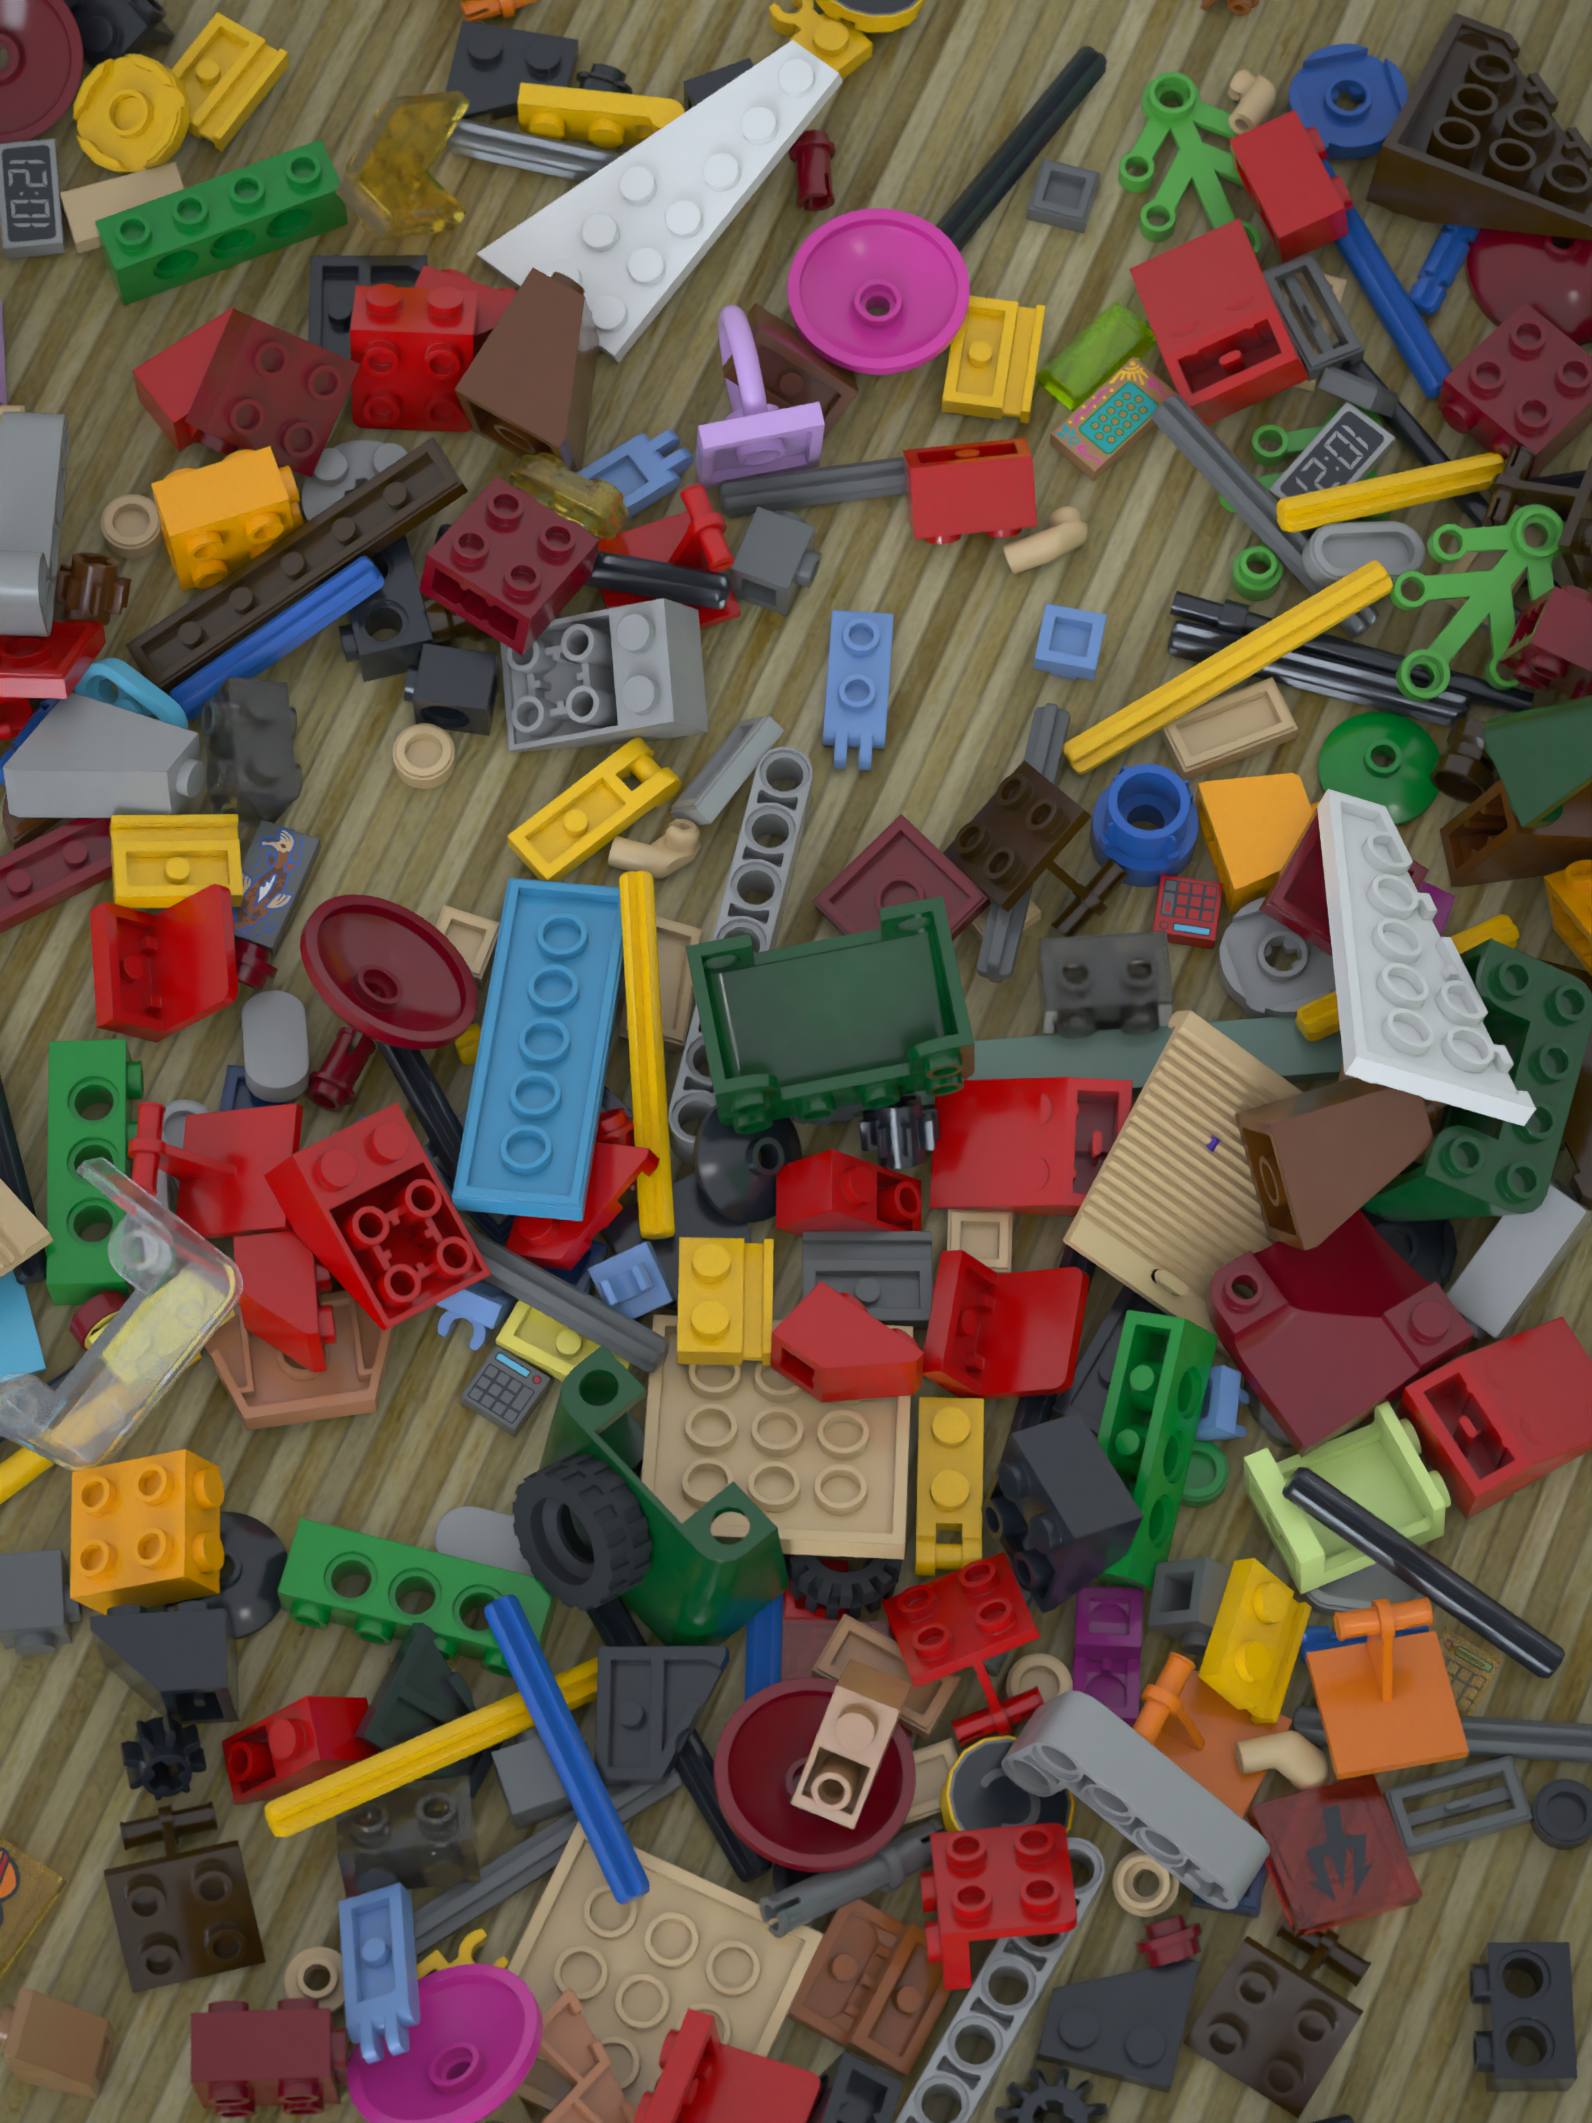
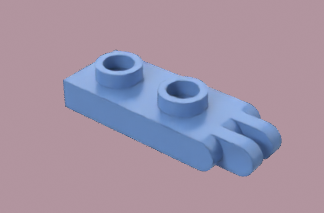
M667 430L652 440L645 433H642L535 499L563 518L579 523L589 534L599 538L674 491L681 483V478L678 474L691 466L694 462V457L687 448H681L664 458V456L674 451L680 444V439L673 430Z
M832 610L823 745L835 746L833 769H846L847 747L860 748L858 770L871 771L872 748L885 749L894 614Z
M399 1882L338 1902L346 2028L351 2041L354 2044L360 2043L362 2055L368 2064L384 2059L383 2035H385L388 2049L393 2056L408 2052V2027L420 2023L412 1896Z

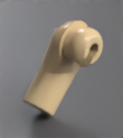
M1246 69L1239 70L1233 77L1229 85L1230 88L1227 91L1232 100L1239 102L1228 118L1231 129L1238 135L1260 126L1276 99L1274 84L1264 75L1259 74L1256 77Z
M1071 506L1061 507L1052 512L1048 522L1051 528L1004 545L1005 556L1012 572L1018 574L1051 562L1083 545L1088 534V527L1085 522H1082L1080 511Z
M688 819L673 820L669 823V828H667L665 835L650 845L616 836L609 853L608 866L626 871H648L652 874L653 878H665L696 858L701 848L699 828Z
M1285 1731L1234 1743L1236 1762L1241 1774L1275 1768L1291 1781L1290 1783L1296 1788L1310 1790L1321 1786L1326 1781L1329 1773L1328 1762L1324 1753L1295 1731Z

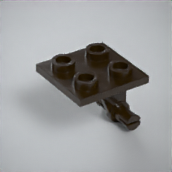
M1511 446L1502 472L1494 475L1490 483L1489 492L1492 498L1485 516L1482 518V524L1485 527L1506 525L1512 515L1515 504L1521 507L1532 504L1549 507L1560 516L1562 521L1566 522L1558 542V547L1575 587L1584 589L1592 594V456L1581 485L1577 489L1525 481L1535 455L1526 447L1521 446L1519 451L1518 446Z
M1025 760L1010 776L1001 782L996 793L976 816L960 829L955 840L943 852L961 872L1007 912L1011 910L1045 869H1048L1072 890V893L1076 896L1056 921L1051 924L1070 942L1073 941V938L1095 913L1099 917L1102 916L1108 909L1104 904L1105 901L1129 877L1123 869L1108 858L1104 866L1084 887L1053 861L1092 816Z
M212 1801L207 1804L173 1811L172 1805L158 1808V1815L128 1822H119L125 1851L130 1848L164 1841L166 1856L104 1870L107 1890L133 1993L266 1963L238 1839L189 1851H179V1837L209 1830H218Z
M1291 1911L1279 1928L1276 1936L1281 1937L1310 1956L1302 1970L1249 1936H1246L1183 2044L1299 2118L1364 2012L1312 1977L1317 1969L1319 1970L1324 1965L1357 1987L1372 1962L1366 1961L1338 1943L1340 1935L1328 1928L1324 1934Z

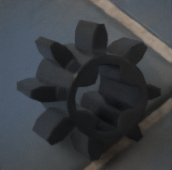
M916 1093L900 1095V1101L891 1106L863 1111V1120L859 1121L861 1150H877V1162L882 1167L891 1169L915 1167L925 1161V1150L936 1149V1140L939 1139L938 1110H922L921 1096Z
M166 1713L164 1717L152 1718L146 1722L137 1721L135 1742L126 1741L120 1745L123 1765L127 1766L129 1787L133 1790L144 1786L148 1792L155 1796V1800L174 1796L182 1791L189 1793L191 1791L192 1772H203L207 1768L203 1748H200L201 1743L197 1726L193 1724L183 1729L181 1724L172 1718L171 1713Z

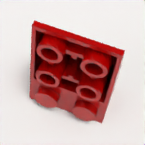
M1240 218L1129 269L1178 395L1183 398L1207 426L1310 379Z
M1082 1077L963 1080L964 1088L953 1094L935 1097L934 1109L938 1110L939 1139L936 1140V1149L932 1150L929 1209L1013 1212V1214L1075 1217L1131 1112L1133 1080Z
M398 1102L291 1155L264 1175L295 1234L383 1332L491 1275L489 1268Z
M1563 1317L1462 1355L1404 1388L1396 1412L1401 1419L1407 1418L1413 1425L1419 1438L1421 1451L1432 1468L1442 1477L1448 1493L1466 1520L1592 1450V1361Z

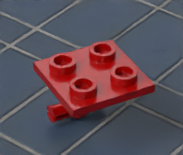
M703 484L691 485L680 493V498L683 500L687 511L600 539L597 549L599 551L706 569L712 572L725 573L724 570L731 567L735 562L723 535L727 529L725 521L720 513H714ZM598 588L606 609L658 599ZM730 589L726 606L721 609L680 603L698 610L700 630L741 617V611L732 589Z
M142 1102L138 1104L136 1138L129 1140L128 1156L134 1159L129 1193L144 1198L157 1196L156 1189L159 1169L179 1180L174 1230L175 1239L190 1241L292 1230L264 1175L291 1155L299 1152L303 1115L302 1106L293 1103L186 1115L183 1149L162 1141L166 1107L156 1102Z
M1004 1552L987 1559L973 1561L960 1570L923 1585L911 1586L901 1594L881 1601L915 1688L969 1666H974L987 1698L986 1703L988 1707L956 1720H950L961 1747L995 1732H999L1000 1736L1013 1733L1012 1725L1031 1718L1037 1707L1044 1704L1038 1686L1000 1701L998 1695L996 1696L983 1664V1661L1040 1638Z

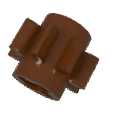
M85 552L74 554L71 566L61 564L60 571H57L55 601L65 602L63 615L65 619L69 621H94L103 623L106 626L110 623L111 613L122 614V608H127L131 579L117 577L119 565L117 560L102 554Z

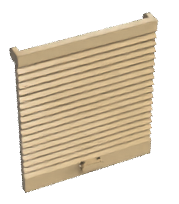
M1184 1010L1175 1012L1169 1019L1168 1027L1173 1032L1068 1229L1063 1242L1167 1315L1186 1318L1217 1336L1210 1322L1206 1304L1207 1291L1214 1275L1220 1268L1251 1250L1252 1253H1256L1277 1242L1274 1239L1268 1238L1235 1114L1303 1092L1193 1011ZM1211 1136L1220 1140L1213 1152L1206 1146L1212 1141ZM1153 1271L1155 1272L1154 1281L1151 1278V1274ZM1235 1285L1232 1287L1234 1294L1239 1298L1250 1299L1253 1297L1252 1291L1247 1286ZM1218 1337L1216 1349L1230 1358Z

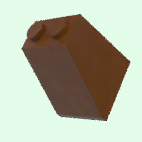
M532 268L456 386L455 392L473 432L563 482L582 470L600 339L592 318V312L584 296V289L573 279L562 273L554 272L549 277L539 270Z
M1353 1077L1236 1113L1235 1117L1268 1238L1304 1251L1317 1247L1428 1148L1433 1139L1430 1124L1436 1122L1434 1102L1412 1093L1377 1083H1369L1360 1078Z

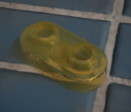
M540 452L538 455H523L509 476L510 485L529 492L539 503L563 518L579 523L589 533L601 538H614L629 514L627 507L622 502L624 500L623 494L614 485L597 478L590 481L570 471L563 461L549 453Z

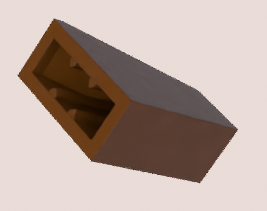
M1500 779L1440 829L1451 886L1465 887L1544 876L1566 869L1567 866L1576 861L1592 860V783L1563 803V814L1552 825L1544 828H1522L1518 817L1509 806L1508 794Z

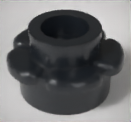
M593 64L590 73L581 71L576 76V80L580 82L579 89L633 94L632 88L625 83L626 74L606 64Z

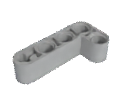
M5 411L1 418L0 635L49 637L52 630L69 456V421L67 414Z
M1067 1691L1037 1707L1001 1762L1005 1774L1016 1785L1034 1795L1047 1797L1067 1788L1197 1896L1216 1907L1234 1909L1270 1854L1269 1844L1257 1830L1101 1702L1083 1692Z

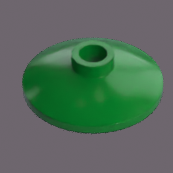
M1389 712L1362 713L1343 721L1326 738L1318 759L1319 784L1324 794L1328 789L1386 806L1395 826H1401L1421 816L1434 802L1439 789L1431 782L1430 774L1440 753L1430 735L1412 720ZM1376 754L1386 755L1394 763L1388 767H1380L1372 761L1371 757Z

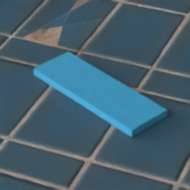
M508 878L452 1194V1202L456 1210L583 1221L624 969L619 887Z

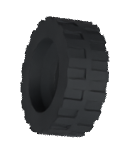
M575 1453L523 1479L525 1482L518 1485L515 1491L517 1495L516 1501L512 1504V1513L515 1518V1523H513L514 1533L518 1537L521 1554L524 1559L526 1558L531 1567V1573L537 1581L539 1580L545 1586V1590L553 1598L557 1597L562 1601L563 1605L570 1608L576 1606L579 1607V1610H589L593 1607L595 1609L633 1589V1587L639 1585L645 1579L643 1575L649 1571L651 1564L649 1552L652 1551V1543L647 1531L649 1526L646 1516H643L639 1507L640 1503L636 1495L631 1493L627 1487L624 1478L619 1473L616 1474L610 1469L608 1463L602 1459L599 1461L593 1459V1455L583 1453L577 1456ZM570 1509L584 1525L589 1535L594 1555L579 1538L572 1522Z

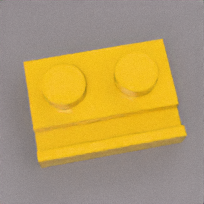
M217 12L171 70L182 81L190 102L189 128L187 132L199 139L203 136L213 142L216 149L223 151L289 67L288 52L281 48L279 51L266 44L264 38Z
M969 295V305L965 321L950 347L941 412L1002 420V416L1020 418L1021 423H1029L1046 305L1037 304L1036 309L1019 307V302Z
M238 814L111 815L110 835L114 904L128 908H169L212 884H218L230 889L232 907H241L243 883L240 840L238 839Z
M679 1237L677 1364L742 1365V1360L762 1361V1365L770 1366L773 1322L774 1239H764V1243H744V1238Z
M1255 1558L1234 1560L1198 1677L1238 1710L1247 1709L1252 1714L1251 1721L1259 1725L1277 1723L1312 1607L1307 1602L1298 1603L1293 1599V1590Z

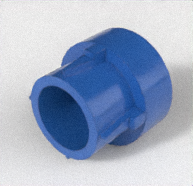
M1140 764L1128 769L1123 765L1120 772L1113 777L1112 784L1101 793L1093 810L1090 844L1093 855L1101 868L1107 862V859L1110 858L1129 875L1122 883L1137 887L1157 886L1160 883L1161 875L1177 877L1181 874L1193 857L1199 830V817L1193 801L1194 794L1190 789V781L1188 779L1182 781L1170 769L1156 764ZM1138 821H1147L1154 824L1158 829L1142 830L1131 824Z

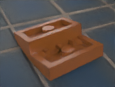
M858 1899L829 1914L820 1932L824 1934V1938L791 2006L788 2018L864 2059L903 2077H907L952 1990L944 1989L942 1962L928 1963L926 1933L924 1929L914 1923L904 1925L864 1900Z

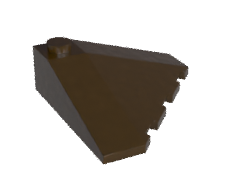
M1455 13L1382 144L1366 200L1385 207L1393 213L1405 215L1421 222L1592 240V172L1590 170L1592 168V149L1576 127L1567 128L1566 132H1564L1551 113L1556 111L1557 99L1538 72L1528 74L1526 78L1513 59L1518 57L1520 47L1510 33Z

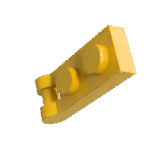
M520 83L517 102L519 131L557 140L568 139L592 142L603 148H616L621 145L635 147L685 113L682 105L670 98Z
M636 737L507 835L508 846L540 881L559 882L652 808L662 806L672 799L680 790L682 781L669 767L662 769L652 759L654 755L652 748L641 737ZM634 775L642 784L631 791L621 780L626 776Z
M919 1397L915 1576H935V1570H960L973 1561L982 1560L981 1507L983 1502L984 1399ZM936 1530L961 1531V1544L936 1543Z

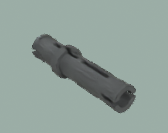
M929 1819L922 1823V1825L893 1838L879 1853L858 1865L837 1871L820 1872L773 1895L769 1894L762 1897L759 1902V1908L764 1923L777 1917L778 1922L770 1925L768 1930L773 1936L781 1938L787 1935L788 1932L879 1889L889 1893L901 1887L905 1877L932 1865L930 1833H938L943 1827L936 1820Z

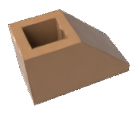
M850 1659L836 1684L791 1804L854 1830L913 1684Z
M20 1987L16 2005L7 2004L0 2017V2046L4 2047L2 2056L18 2081L98 2100L116 2035L110 2021L35 1990Z

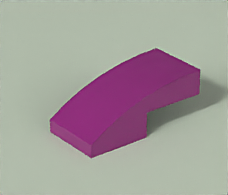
M1085 1586L1076 1593L1072 1691L1083 1692L1095 1698L1132 1728L1139 1716L1143 1589Z

